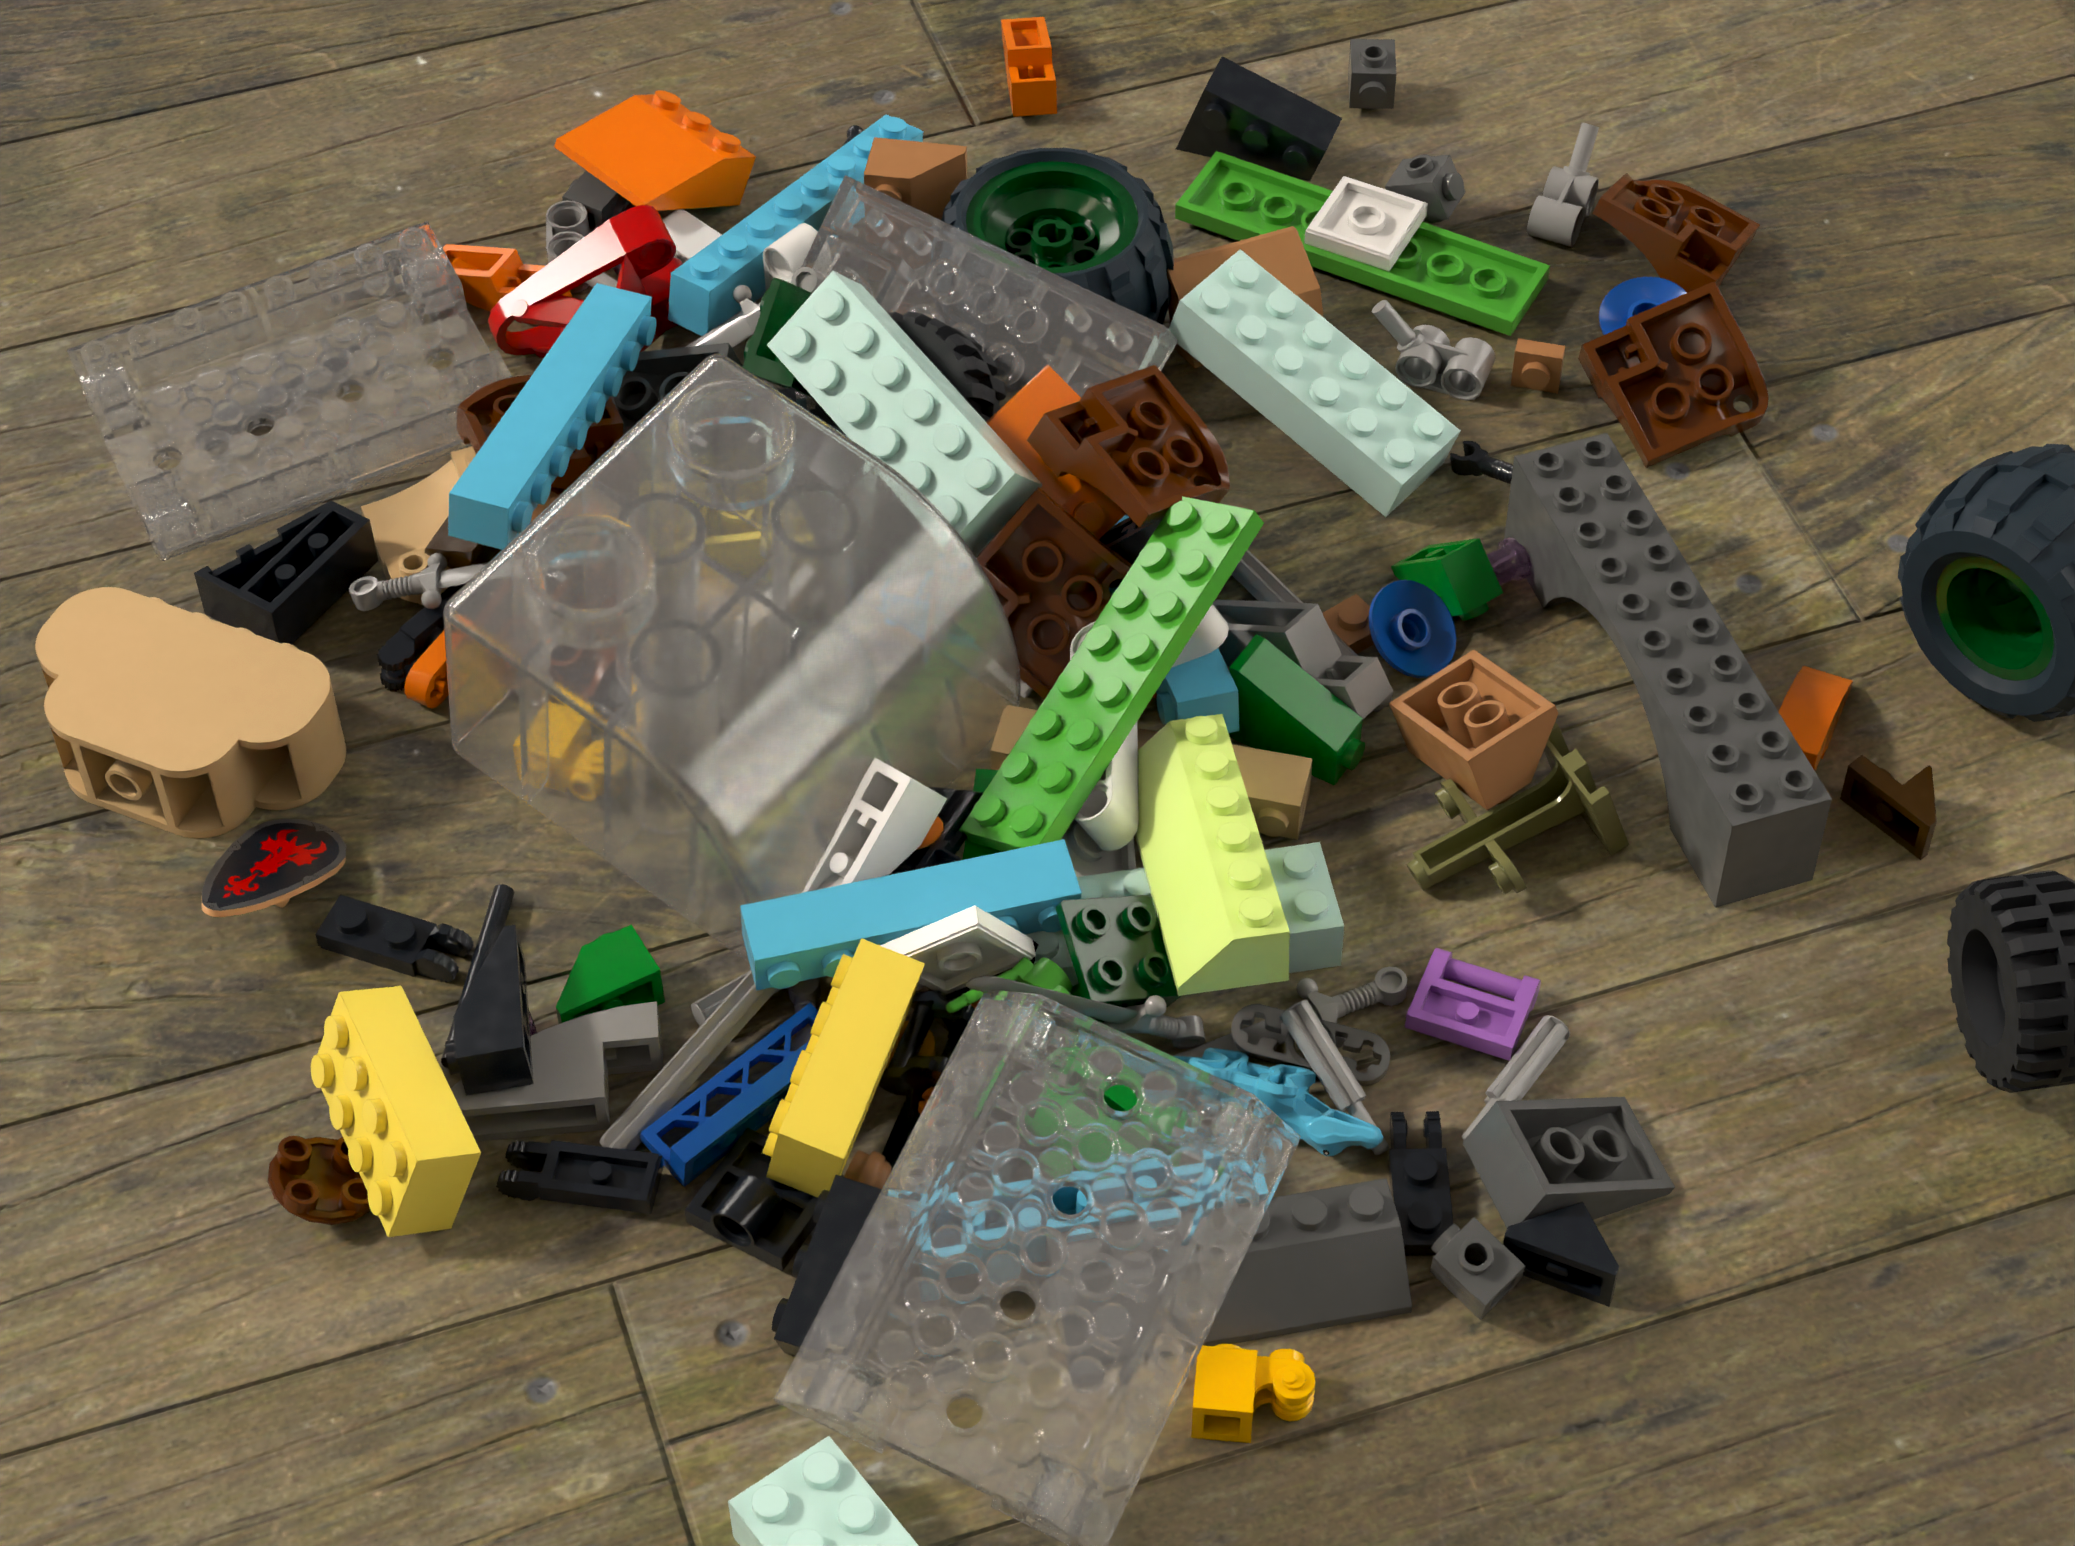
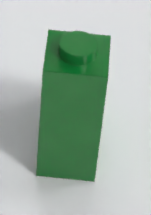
M1256 634L1229 668V672L1238 689L1239 731L1229 733V737L1255 749L1312 758L1311 775L1335 785L1347 769L1352 771L1357 767L1365 750V742L1361 741L1363 718L1266 638Z

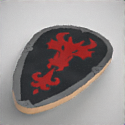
M279 819L266 821L252 827L231 844L206 876L201 896L202 910L205 914L212 917H227L265 909L272 905L283 908L290 898L317 886L335 875L342 868L346 861V844L341 836L332 829L308 820Z

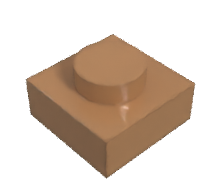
M1518 338L1514 354L1511 386L1558 394L1565 346Z
M1357 594L1323 612L1329 628L1356 654L1374 645L1369 628L1370 606Z

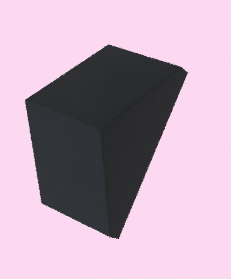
M1583 1201L1508 1226L1504 1235L1503 1245L1525 1265L1523 1276L1602 1305L1610 1306L1614 1295L1619 1265Z

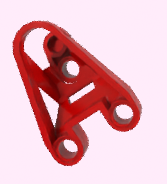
M638 205L608 219L500 299L492 308L488 318L490 331L498 347L505 353L516 356L536 354L538 357L544 358L584 302L582 299L562 294L618 264H621L616 288L652 297L651 317H655L657 322L652 343L666 330L678 325L668 320L671 272L681 266L683 262L678 258H674L676 245L659 212L653 206ZM514 320L519 323L540 325L524 331H507V328ZM644 345L640 352L645 351L649 346Z

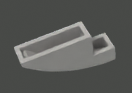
M1216 599L1213 602V605L1226 620L1229 627L1225 641L1218 647L1229 668L1257 634L1266 638L1363 719L1394 692L1378 657L1341 654L1318 604Z
M657 1001L620 1006L580 1016L532 1035L531 1051L534 1084L466 1096L461 1079L451 1090L476 1142L609 1129L608 1075L663 1069L662 1033Z

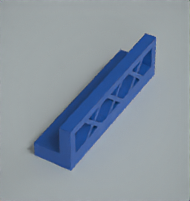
M811 1002L640 1133L642 1143L652 1153L662 1156L663 1165L683 1187L725 1156L747 1127L757 1131L773 1118L780 1100H785L791 1084L790 1078L802 1050H806L808 1042H806L796 1051H790L791 1037L807 1024L811 1027L813 1026L818 1010ZM784 1043V1050H775ZM759 1061L779 1063L755 1083L748 1084L749 1069ZM742 1075V1083L733 1082ZM716 1094L738 1095L711 1117H705L706 1103ZM700 1108L699 1116L691 1115L694 1111ZM674 1127L695 1128L670 1148L661 1139L663 1135Z

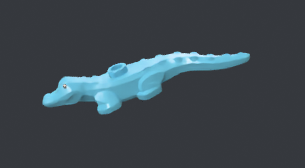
M1046 1022L1040 1031L1050 1043L1058 1044L1067 1050L1072 1049L1079 1055L1091 1048L1090 1041L1092 1040L1153 1087L1168 1093L1169 1097L1175 1099L1181 1097L1192 1101L1195 1106L1204 1105L1230 1113L1231 1121L1244 1126L1259 1127L1263 1125L1264 1121L1274 1122L1281 1129L1292 1131L1299 1139H1303L1324 1156H1334L1348 1146L1361 1145L1367 1149L1375 1148L1383 1141V1135L1378 1127L1345 1112L1331 1109L1311 1095L1309 1088L1315 1083L1316 1073L1303 1067L1284 1064L1267 1067L1248 1062L1249 1057L1242 1052L1212 1047L1207 1048L1202 1057L1142 1054L1120 1048L1073 1029L1058 1030L1057 1025L1051 1022Z

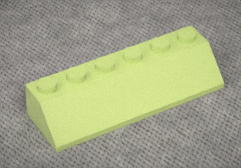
M1223 714L1169 721L1138 750L1139 824L1135 837L1178 996L1288 981L1290 931Z

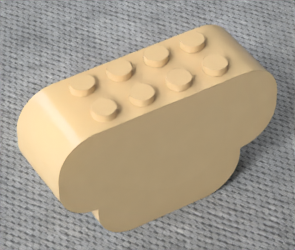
M116 587L94 588L72 596L55 610L38 633L35 649L48 686L44 700L46 718L71 790L78 797L89 803L179 836L196 839L211 838L225 834L241 825L256 807L267 810H286L309 803L326 790L345 762L346 744L329 672L318 658L299 650L294 645L289 643L281 644L255 635L246 628H235L212 620L205 614L199 612L192 613L169 605L159 598H149Z

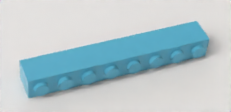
M887 114L676 268L671 272L668 320L703 336L742 311L741 305L733 298V291L737 286H748L752 292L751 300L756 302L766 292L763 251L766 247L801 223H806L817 230L823 238L826 247H828L866 217L864 171L874 137L923 142L924 131L907 124L900 118L891 117Z
M596 283L450 491L448 536L507 551L519 532L525 533L528 530L533 511L538 504L544 505L550 494L551 484L557 476L563 477L571 454L575 449L580 450L583 447L589 427L593 422L598 423L601 420L605 403L610 396H617L623 376L627 370L633 371L635 369L643 346H650L652 343L657 322L655 317H651V296Z

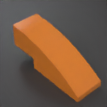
M1045 18L1001 19L1005 66L1013 117L1057 114L1056 77L1052 65V47Z
M446 244L430 261L436 265L444 266L452 272L457 298L490 312L500 299L545 267L544 265L523 264L516 249ZM570 291L562 294L564 296L573 297Z
M1803 666L1791 684L1778 712L1816 772L1820 759H1823L1852 688L1853 681Z

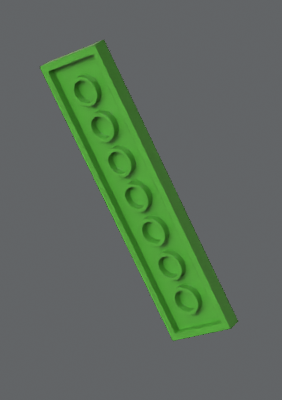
M1218 151L1215 152L1175 204V219L1238 241L1293 226L1298 231L1312 267L1509 336L1513 334L1549 278L1550 265L1425 222L1421 223L1390 271L1305 244L1306 229L1333 191Z
M1183 496L1182 501L1173 504L1167 510L1164 518L1139 553L1132 567L1113 593L1098 619L1086 634L1081 645L1058 677L1049 694L960 828V831L967 835V839L970 842L1004 852L1062 839L1263 526L1264 522L1255 510Z

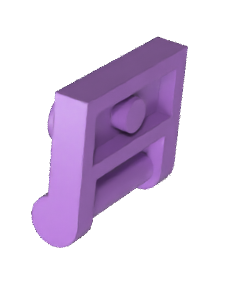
M1435 948L1406 1014L1405 1028L1510 1061L1530 1011L1533 1010L1537 1000L1541 980L1524 975L1522 980L1453 959L1452 952ZM1445 979L1452 980V981H1455V982H1458V983H1461V984H1464V985H1467V986H1471V987H1474V988H1477V989H1480V990H1483V991H1487V992H1490V993H1493V994H1496V995H1499V996H1502V997H1506V998L1512 999V1000H1514V1001H1510V1000H1507V999H1504V998H1501V997H1498V996H1494V995H1491V994H1488V993H1485V992H1482V991H1478V990H1475V989H1472V988H1469V987H1466V986H1463V985H1459V984H1456V983L1447 981V980H1445Z

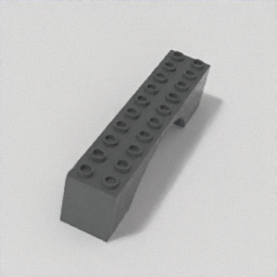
M1608 433L1514 456L1504 541L1543 608L1570 601L1580 603L1598 620L1619 651L1636 686L1655 740L1666 788L1670 830L1715 908L1813 880L1832 798Z

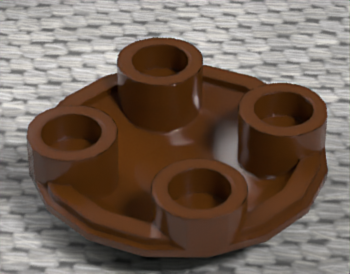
M288 1136L282 1139L278 1145L277 1154L269 1164L267 1182L274 1199L289 1213L309 1222L335 1225L353 1222L371 1211L368 1203V1192L359 1172H355L350 1165L348 1147L343 1137L338 1140L323 1137L305 1139L300 1136Z

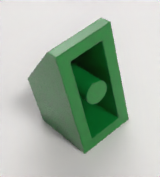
M1480 538L1428 545L1391 566L1394 575L1399 580L1415 581L1434 591L1445 603L1451 616L1459 615L1461 621L1483 614L1489 609L1486 602L1503 593Z
M632 924L618 931L605 933L593 942L582 946L556 1005L559 1024L580 1016L620 1006L657 1001V1006L665 1003L660 968Z

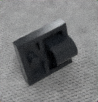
M747 1127L686 1207V1223L783 1271L817 1225L813 1222V1213L818 1197L767 1178L766 1175L772 1157L762 1152L768 1137Z

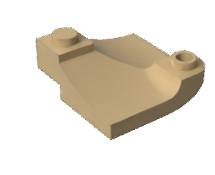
M472 446L450 452L451 460L417 484L382 500L361 506L362 515L370 519L377 556L387 580L399 577L404 578V576L419 573L428 567L427 561L430 556L424 553L425 548L449 516V493L476 456ZM448 587L442 588L441 593L444 592ZM422 594L400 597L401 599L423 605L421 600Z

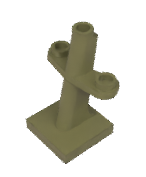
M1556 722L1544 748L1552 770L1549 775L1540 783L1477 817L1450 778L1440 783L1442 788L1434 793L1440 806L1450 819L1459 815L1465 824L1413 852L1415 859L1406 865L1423 891L1490 858L1493 864L1487 868L1500 890L1504 894L1511 890L1519 893L1527 889L1519 872L1503 851L1579 814L1611 856L1629 845L1609 791L1605 786L1597 790L1587 762L1577 749L1569 753L1560 727Z

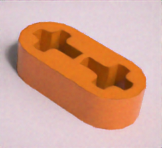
M455 623L449 625L414 663L406 677L404 686L405 695L408 699L431 709L436 708L471 670L455 662L450 652L451 647L465 630L464 627Z

